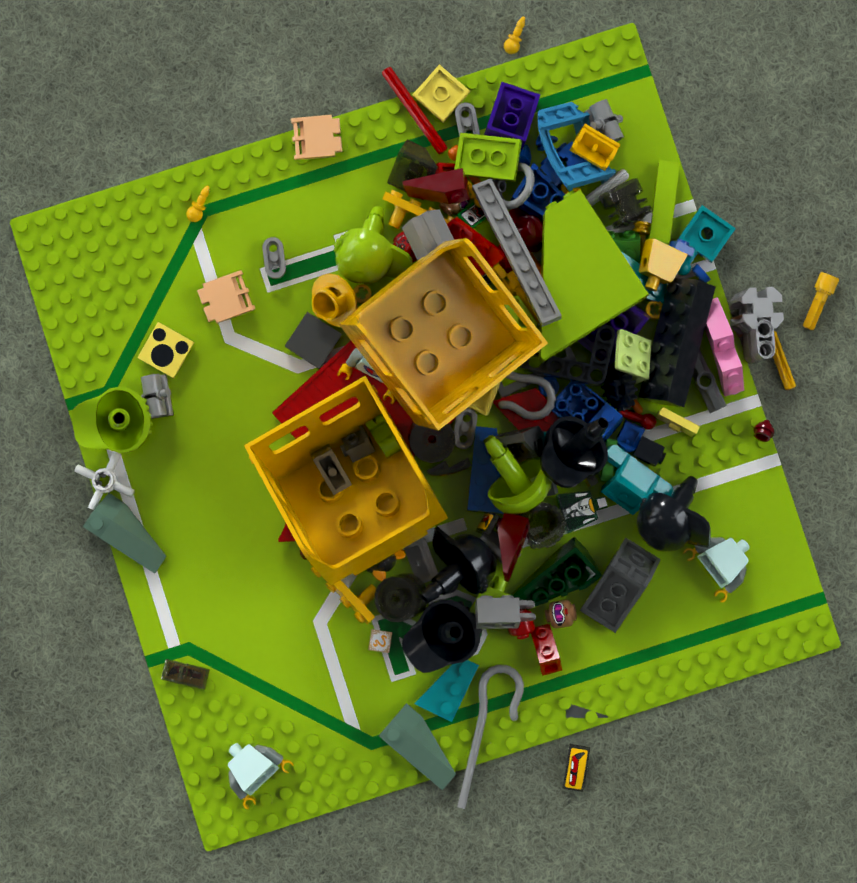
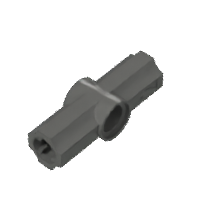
M699 349L692 378L695 387L699 390L711 414L727 405L715 382V377L710 372ZM700 377H708L710 385L703 387L700 384Z

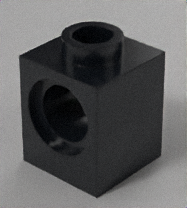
M642 436L632 456L655 467L657 463L662 464L666 453L663 452L665 447Z

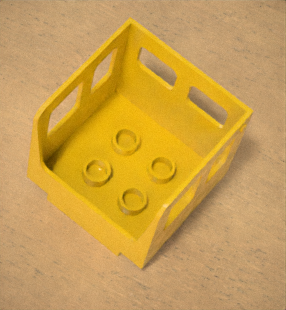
M467 238L444 241L359 306L354 313L339 324L416 425L437 431L548 344L478 249ZM467 256H472L498 290L490 288ZM504 305H509L526 328H521Z
M366 376L244 445L249 454L250 461L255 465L301 552L330 586L352 573L355 576L426 536L428 529L448 519L390 414L378 397L376 388L370 384ZM352 397H357L359 402L326 422L320 420L319 417L323 413ZM380 414L385 418L402 449L388 458L380 449L365 424ZM363 425L372 441L375 452L352 462L349 455L344 456L340 445L343 444V438L359 431V426ZM301 426L308 428L309 431L277 450L273 451L269 447L271 443ZM328 444L331 446L352 483L351 486L335 495L331 492L311 457L312 453Z

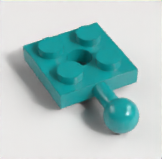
M701 205L678 238L689 243L688 246L694 248L695 251L692 257H686L677 274L681 276L689 274L691 263L697 254L712 263L736 228ZM703 229H710L712 231V238L704 239L701 236V231Z

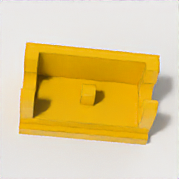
M584 124L577 134L570 151L606 171L621 144Z

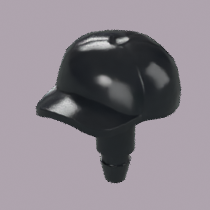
M573 416L561 417L555 421L545 434L544 448L540 457L541 469L545 476L560 487L571 488L581 483L584 479L598 474L608 460L607 447L602 438L608 427V421L605 418H599L586 423Z
M687 477L680 484V487L674 490L671 497L663 493H651L647 498L642 499L641 507L639 508L640 512L637 517V528L642 539L650 547L664 552L681 549L686 544L705 548L710 546L711 528L709 522L705 517L688 509L694 499L693 494H695L698 480L695 477Z
M436 526L434 528L432 546L436 554L447 566L431 579L432 583L428 584L420 594L421 599L425 603H429L439 598L441 594L446 595L459 583L472 594H483L486 592L489 582L495 576L497 568L496 558L489 546L482 539L472 534H463L451 538Z
M439 599L432 602L424 609L421 618L404 635L402 649L417 670L422 673H428L450 664L463 663L477 651L482 629H476L475 613L469 612L470 608L465 607L464 602H457L451 599Z

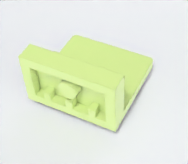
M620 329L617 330L615 369L632 375V379L636 380L635 384L649 380L652 340Z

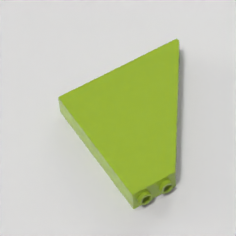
M572 190L563 196L564 200L559 203L556 201L550 203L545 207L546 211L543 215L541 276L562 316L560 320L543 327L540 324V332L548 342L546 346L539 350L540 363H543L627 311L649 295L581 190L577 192Z

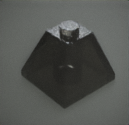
M407 139L397 155L387 183L405 191L402 181L433 175L438 167L426 148Z

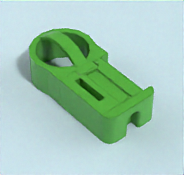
M606 439L607 449L611 445H617V440ZM608 461L601 471V476L600 472L598 473L602 482H608L613 476L614 466Z

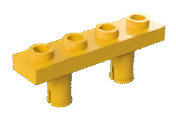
M391 190V193L385 192L382 198L394 204L395 209L388 224L397 229L400 228L406 213H409V211L419 216L426 211L437 210L429 207L428 210L422 208V203L412 198L410 201L402 198L403 194L395 190ZM448 215L447 218H444L446 224L454 217Z
M312 566V572L320 578V573ZM341 580L331 586L328 582L325 584L332 593L336 591L341 598L339 600L346 608L351 607L356 612L354 616L360 623L365 622L368 625L375 618L367 608V604L379 594L375 586L371 584L359 596H355Z

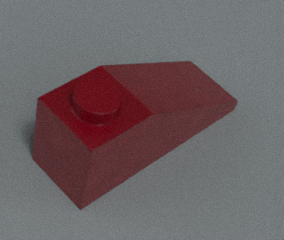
M463 168L402 181L408 197L445 204L461 203L462 201L470 200L468 179Z
M504 513L503 518H499L496 530H498L504 579L506 582H509L528 535L530 523L529 518Z

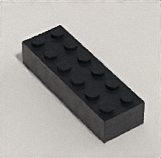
M674 278L671 283H668L651 346L649 380L642 382L639 398L655 404L685 407L715 286L698 279Z

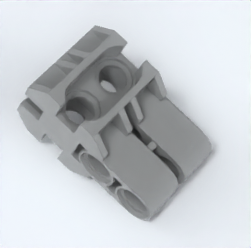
M756 287L748 288L736 293L728 302L729 310L739 309V315H742L741 319H731L730 327L737 334H743L744 359L750 364L770 359L775 354L774 329L784 320L783 312L773 313V303L782 302V294L774 287H765L764 290L757 292Z

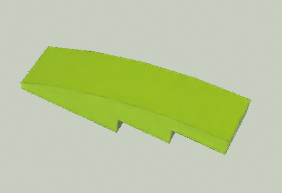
M659 160L649 239L654 238L669 245L680 163Z

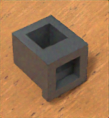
M363 425L359 426V431L343 438V444L340 445L344 456L349 455L352 462L375 452L372 441Z

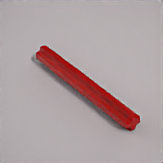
M391 67L382 71L383 77L439 155L447 150L446 144Z

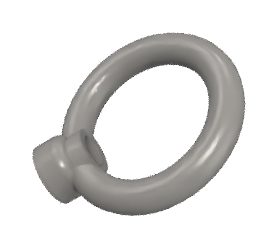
M518 163L517 171L525 173L526 185L522 193L512 201H506L502 196V193L506 190V182L504 180L492 179L507 209H514L522 205L533 190L535 182L534 173L531 167L525 163Z

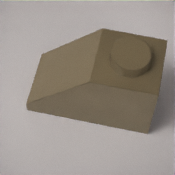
M329 444L311 454L315 465L333 495L352 485Z

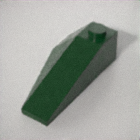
M573 537L545 561L511 595L514 598H519V600H532L535 602L536 607L547 603L550 599L567 596L572 591L586 589L603 575L588 550L576 537Z

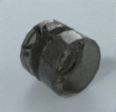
M638 178L626 181L598 197L604 210L615 209L608 216L609 220L619 218L612 223L613 229L631 226L644 219L647 214L653 211L651 205L641 208V206L648 202V199H637V196L644 191Z

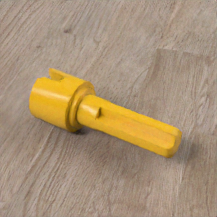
M514 271L507 274L509 281L502 279V283L512 296L518 295L536 322L540 323Z
M820 272L814 286L817 292L803 327L809 330L815 329L828 296L833 295L839 282L838 278Z

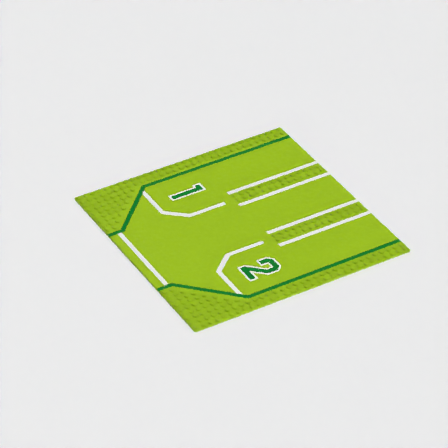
M634 23L622 25L456 78L470 90V94L461 103H470L474 106L480 135L485 133L501 82L540 94L525 142L531 152L530 167L535 163L539 170L542 166L540 163L547 155L545 150L543 152L538 151V146L536 145V140L539 136L538 111L573 102L579 106L578 110L584 113V111L590 109L591 105L604 99L608 100L613 114L623 117V121L618 125L624 138L617 141L621 145L614 159L610 162L609 167L615 169L616 173L621 169L626 170L629 174V179L592 206L607 231L617 233L632 230L635 228L633 221L651 223L659 160L680 163L670 241H677L697 213ZM395 97L332 117V119H340L341 134H334V137H341L342 152L335 153V157L294 160V155H296L295 142L292 140L294 130L10 220L11 229L71 421L73 409L78 404L98 397L108 389L115 387H128L141 396L143 394L141 377L152 374H165L137 358L158 322L194 342L175 378L167 375L174 415L150 419L153 422V426L150 427L152 433L147 436L145 442L137 450L129 453H120L121 456L113 472L117 476V482L135 490L133 496L129 497L116 490L110 492V494L127 504L167 557L154 574L110 545L206 851L228 846L429 781L430 779L379 737V734L406 703L423 717L453 770L456 772L466 769L479 714V681L482 674L488 668L495 665H508L514 668L522 677L524 693L517 710L518 719L512 721L510 719L509 707L516 691L513 678L505 673H497L489 679L487 683V717L476 765L822 654L841 646L773 438H770L768 442H762L754 437L753 430L755 425L766 420L748 363L744 359L740 339L732 328L734 347L743 367L744 391L724 397L715 359L705 330L700 345L703 358L710 372L714 375L715 382L727 406L710 414L699 390L695 387L693 378L685 407L655 404L639 398L642 382L634 384V387L638 388V391L635 392L638 397L637 401L643 408L641 415L650 413L656 417L659 410L666 408L700 427L697 434L691 437L681 431L676 432L670 429L668 424L656 419V426L651 430L645 429L642 436L664 446L663 452L666 453L662 464L657 463L655 467L639 459L637 460L671 484L673 492L677 487H680V484L687 477H695L698 480L695 494H693L694 499L688 509L705 517L711 528V537H722L725 540L732 538L736 543L743 539L748 543L750 549L744 554L749 562L745 565L747 570L744 581L732 593L727 594L725 602H720L725 596L724 593H718L716 597L714 596L716 590L724 589L725 587L720 588L697 557L700 554L697 553L696 557L691 561L687 559L692 558V551L689 550L683 554L685 549H693L695 545L686 544L681 549L664 552L650 547L642 539L637 528V517L640 511L638 510L632 515L601 493L602 486L607 482L600 481L598 474L586 478L590 485L589 487L585 479L571 488H563L557 485L558 494L546 496L538 506L528 512L515 514L529 518L530 529L520 552L521 556L518 558L511 578L506 584L505 593L511 595L545 561L573 537H576L588 550L602 575L625 537L661 559L648 586L616 633L580 611L601 578L586 589L572 591L567 596H559L550 599L545 604L528 609L536 615L534 620L535 627L550 624L560 656L562 671L542 676L531 633L526 639H517V636L509 634L508 628L482 629L478 649L468 659L478 664L479 667L453 721L450 722L414 703L452 664L433 672L422 673L411 664L402 649V640L408 630L421 618L424 609L432 602L439 599H451L457 602L462 601L465 607L471 608L478 594H472L459 583L458 588L453 593L441 594L439 598L425 603L421 599L420 594L432 582L429 581L417 585L407 555L405 558L397 560L394 553L356 576L352 573L341 579L355 596H359L371 584L379 591V594L367 604V608L375 616L367 625L365 622L360 623L354 616L356 612L351 607L346 608L339 600L341 597L336 591L332 593L325 584L327 582L322 576L318 578L312 572L311 563L301 557L300 548L296 541L278 542L286 522L255 465L250 461L249 454L244 445L279 426L281 422L272 412L319 370L287 349L285 344L307 312L318 318L312 309V288L318 277L331 273L345 279L338 271L335 261L334 243H336V239L340 238L341 235H344L350 229L363 228L364 221L368 219L367 217L374 206H380L384 209V230L382 235L391 244L394 243L393 239L395 236L403 232L402 227L410 219L418 216L409 211V213H406L399 229L389 225L388 223L395 207L394 204L382 199L385 192L391 193V190H395L403 194V199L410 201L411 198L422 203V208L427 210L429 207L437 210L440 209L443 217H448L439 207L440 202L408 197L402 181L428 176L429 168L437 163L456 162L448 156V150L459 144L455 110L442 123L413 98L447 146V150L440 155L436 152L400 99ZM464 111L461 115L466 118L469 116V113ZM573 124L549 130L550 136L558 138V141L553 143L556 150L563 143L566 142L568 145L571 141L574 142L576 138ZM299 142L300 154H302L301 142ZM517 171L516 182L505 181L506 190L502 193L504 200L511 201L513 194L525 177L524 172ZM479 178L481 182L487 180V178ZM598 181L576 188H580L586 197L602 183ZM208 185L210 189L203 205L205 207V210L202 211L203 217L198 222H191L187 218L186 212L192 206L193 201L197 202L200 192ZM470 198L469 204L467 206L472 204L474 202V199ZM487 219L474 228V230L498 247L500 245ZM702 230L701 236L706 239L704 230ZM270 237L278 238L284 247L286 273L280 279L270 278L265 271L262 246L264 241ZM272 245L270 246L269 250L271 252H275L277 250V246ZM541 248L538 252H532L540 265H542ZM697 254L691 263L690 273L685 276L676 274L675 278L698 279L692 272V268L698 264L711 279L707 283L716 287L713 298L718 297L730 325V320L733 317L729 310L714 260L710 263ZM277 265L272 268L273 272L280 270V267ZM242 270L245 287L249 289V298L256 309L220 323H216V320L208 322L204 307L209 306L210 303L202 305L197 290L204 288L203 284ZM384 276L376 283L365 285L371 289L373 296L393 281L394 278ZM236 277V280H237V282H238L239 288H240V290H241L242 288H241L239 279H238V277ZM345 279L353 290L357 285L362 284ZM494 284L489 285L492 290H498ZM361 288L356 296L358 298L361 296V299H365L368 291H364V288ZM243 294L242 296H243L245 305H246V307H248V304H247V302H246L245 296H244V294ZM643 300L636 304V306L645 312V308L650 301ZM357 302V308H358V307L361 306L362 304ZM650 306V313L652 315H654V313H656V315L660 314L658 312L659 306ZM318 318L342 334L323 363L324 365L351 340L341 327L332 326L323 319ZM649 319L637 334L652 340L651 346L659 319ZM579 342L570 345L577 361L590 364L592 355L590 351ZM562 350L554 356L563 358L566 357V354ZM533 357L529 361V365L533 368H537L541 364L537 357ZM574 366L571 368L570 374L578 377L582 374V370L580 367ZM515 369V370L513 371V372L520 373V374H531V373H533V372H528V371L519 370V369ZM593 371L590 375L593 381H600L603 377L599 371ZM706 376L700 377V384L703 387H708L710 385L709 378ZM504 378L501 382L505 387L515 382V380ZM555 378L559 383L556 397L569 384V380ZM604 383L600 386L585 384L607 402V398L603 397L605 390L601 388ZM531 384L511 395L534 388L538 390V384ZM498 391L494 400L501 399ZM492 404L490 412L486 416L475 411L477 414L476 426L497 428L498 434L517 430L494 404ZM632 407L631 409H628L629 411L635 412ZM469 415L463 417L464 422L471 420ZM623 417L624 421L608 439L616 440L625 420L639 426L641 424ZM456 419L440 434H447L453 439ZM289 433L271 443L269 447L273 451L295 440V438ZM465 435L460 436V442L465 443L467 437ZM433 439L414 457L448 516V519L428 529V534L420 538L426 539L438 573L447 565L436 554L432 546L434 528L436 526L451 538L463 534H472L480 538L489 527L496 532L497 522L504 515L467 511L474 441L468 449H459L454 445L453 450L449 454L440 455L433 448ZM79 445L86 468L94 472L106 468L114 452L108 449H91ZM633 451V452H627V453L632 456L633 453H634V451ZM615 466L613 469L612 478L615 476V473L617 471V468ZM107 475L105 478H99L103 487L109 483L110 477ZM90 479L93 492L95 493L96 490L92 485V479ZM103 493L100 502L107 496L108 493ZM589 493L583 497H575V494ZM560 495L563 509L570 507L568 503L573 505L584 498L591 497L596 514L573 517L565 522L558 496ZM605 497L607 506L599 508L597 500ZM484 514L494 515L486 529L477 528ZM596 518L585 524L582 523L585 519ZM498 560L496 573L489 582V587L493 586L496 576L504 579L502 563ZM373 570L386 571V580L384 582L377 580L372 574ZM569 600L571 604L575 605L577 620L570 627L553 628L551 622L546 621L545 610L549 609L551 602ZM371 629L392 632L389 653L368 650ZM173 662L206 670L207 675L204 686L201 687L165 678L168 663ZM182 666V679L188 676V669ZM571 704L590 710L585 714V718H566V710L571 707ZM596 712L606 715L608 718H598ZM235 743H238L242 748L248 744L252 747L256 745L271 747L283 756V760H290L294 765L292 766L290 763L284 764V769L289 773H285L281 769L280 764L277 765L279 769L252 794L256 799V805L252 800L246 801V804L250 807L249 809L244 808V800L239 799L229 783L228 773L230 769L228 763L234 758L229 753V748Z

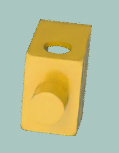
M654 238L645 240L639 267V273L648 277L645 288L656 292L659 283H671L688 254Z

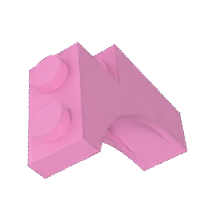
M718 297L713 298L705 332L712 349L722 392L725 397L744 391L743 367L734 347L733 332Z

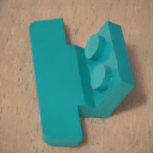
M618 445L608 447L607 461L615 466L617 471L615 476L602 486L601 493L632 515L641 507L642 499L647 498L651 493H663L671 497L673 493L671 484Z

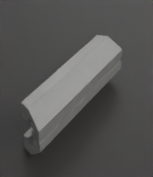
M440 209L426 211L410 219L402 227L417 260L428 255L444 241L454 240Z

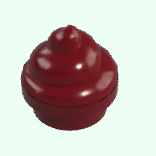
M769 420L759 422L753 430L754 437L762 442L770 441L775 432Z

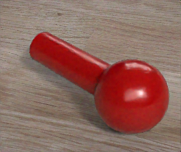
M629 410L619 411L624 418L640 423L646 430H651L656 426L657 420L653 414L641 415Z

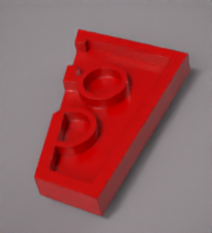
M455 217L447 223L454 240L469 239L491 268H494L506 258L505 253L460 218ZM467 256L483 277L486 273L472 256Z

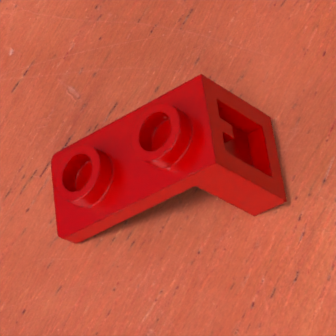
M550 624L535 627L531 636L542 676L562 671L560 656Z

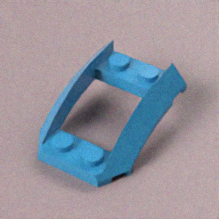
M573 102L538 111V130L545 153L553 169L569 192L573 188L598 181L603 185L616 174V170L611 169L609 166L604 171L588 161L565 167L552 143L549 130L573 124L577 136L584 124L590 126V114L578 110L579 106Z

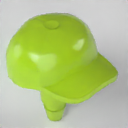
M374 206L367 217L368 219L364 221L363 228L350 229L344 235H341L340 238L336 239V243H334L335 261L338 271L345 279L354 283L372 284L378 282L384 276L395 279L412 266L411 256L404 250L391 244L382 235L384 230V209L380 206Z
M115 387L108 389L98 397L78 404L72 412V424L76 441L85 448L108 449L117 453H129L137 450L145 442L147 436L152 433L150 427L153 426V422L150 421L152 417L148 411L149 406L145 404L147 402L146 398H142L137 392L128 387Z
M494 435L485 438L484 444L487 452L492 456L490 460L501 475L488 490V497L492 504L507 514L528 512L538 506L545 499L552 486V481L545 476L541 469L540 457L518 463L510 450L504 448L503 444Z

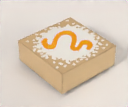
M371 629L368 650L389 653L392 632Z

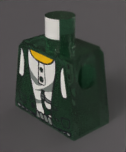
M590 491L556 495L567 534L598 520L596 511L608 508L604 496L593 499Z

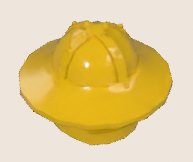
M331 273L321 275L314 282L312 288V309L314 314L332 326L340 327L339 324L357 310V299L352 287L339 275Z

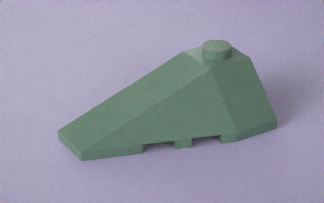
M110 493L99 503L83 525L85 529L154 574L167 557L127 504Z
M406 703L379 734V737L443 790L456 773L423 717Z

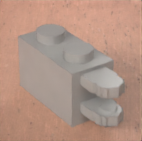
M489 595L477 598L475 603L476 629L518 628L520 621H533L536 619V615L533 613H520V609L535 607V602L532 600H519V598H514L512 595H504L501 598H493Z

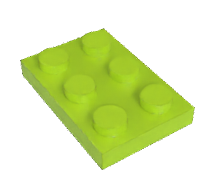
M460 133L454 170L463 168L465 175L470 177L516 182L522 140Z

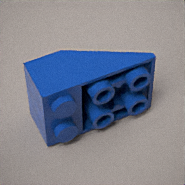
M570 381L556 397L555 405L552 409V412L558 418L573 416L586 423L599 418H605L608 421V427L602 437L604 442L624 421L623 415L588 386Z

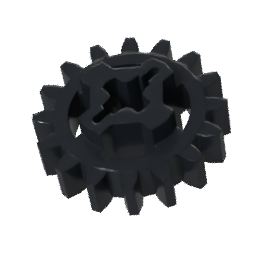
M615 366L608 368L604 385L601 386L605 390L603 397H606L607 403H611V406L617 409L618 412L631 409V406L635 405L634 400L638 399L635 394L638 388L634 387L636 380L632 379V375L615 369Z

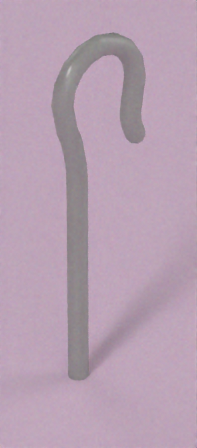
M512 372L505 377L510 380L540 385L546 391L548 399L545 407L537 412L527 411L511 401H500L498 406L501 409L512 410L524 419L529 420L542 419L550 414L556 401L555 391L550 382L543 377Z
M508 665L490 667L480 678L478 720L457 805L458 808H466L486 723L488 705L487 683L493 675L505 673L513 678L516 691L510 703L509 714L512 721L518 719L517 710L524 693V682L521 675Z

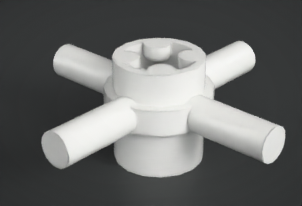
M113 452L107 467L96 472L79 464L76 466L74 472L92 479V485L96 490L88 508L94 510L98 506L103 493H110L113 490L129 497L133 496L135 490L117 482V476L113 472L121 456L120 453ZM107 475L110 477L109 483L103 487L99 478H105Z

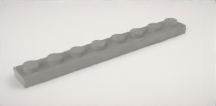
M490 178L472 185V191L541 326L543 327L560 320L562 315L492 179Z

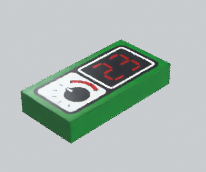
M474 202L455 216L473 229L487 219L482 208L477 207Z

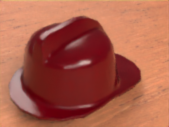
M519 208L511 209L509 214L528 251L538 252L542 248L543 220L529 215Z

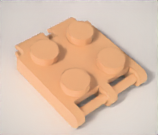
M332 115L291 118L294 128L292 140L295 142L296 151L294 160L335 157V153L342 152L341 137H334V134H341L339 118L332 119ZM297 123L300 125V136H298ZM299 142H301L302 154H300Z
M242 270L203 284L204 288L197 290L202 305L210 303L209 306L204 307L208 322L216 320V323H220L256 309L249 298V289L245 287ZM236 277H238V279H239V282H240V285H241V288H242L241 290H240V288H239V285H238V282H237V280H236ZM243 294H244V296H245V299H246V302H247V304H248V307H246V305H245V302H244V299H243V296H242Z

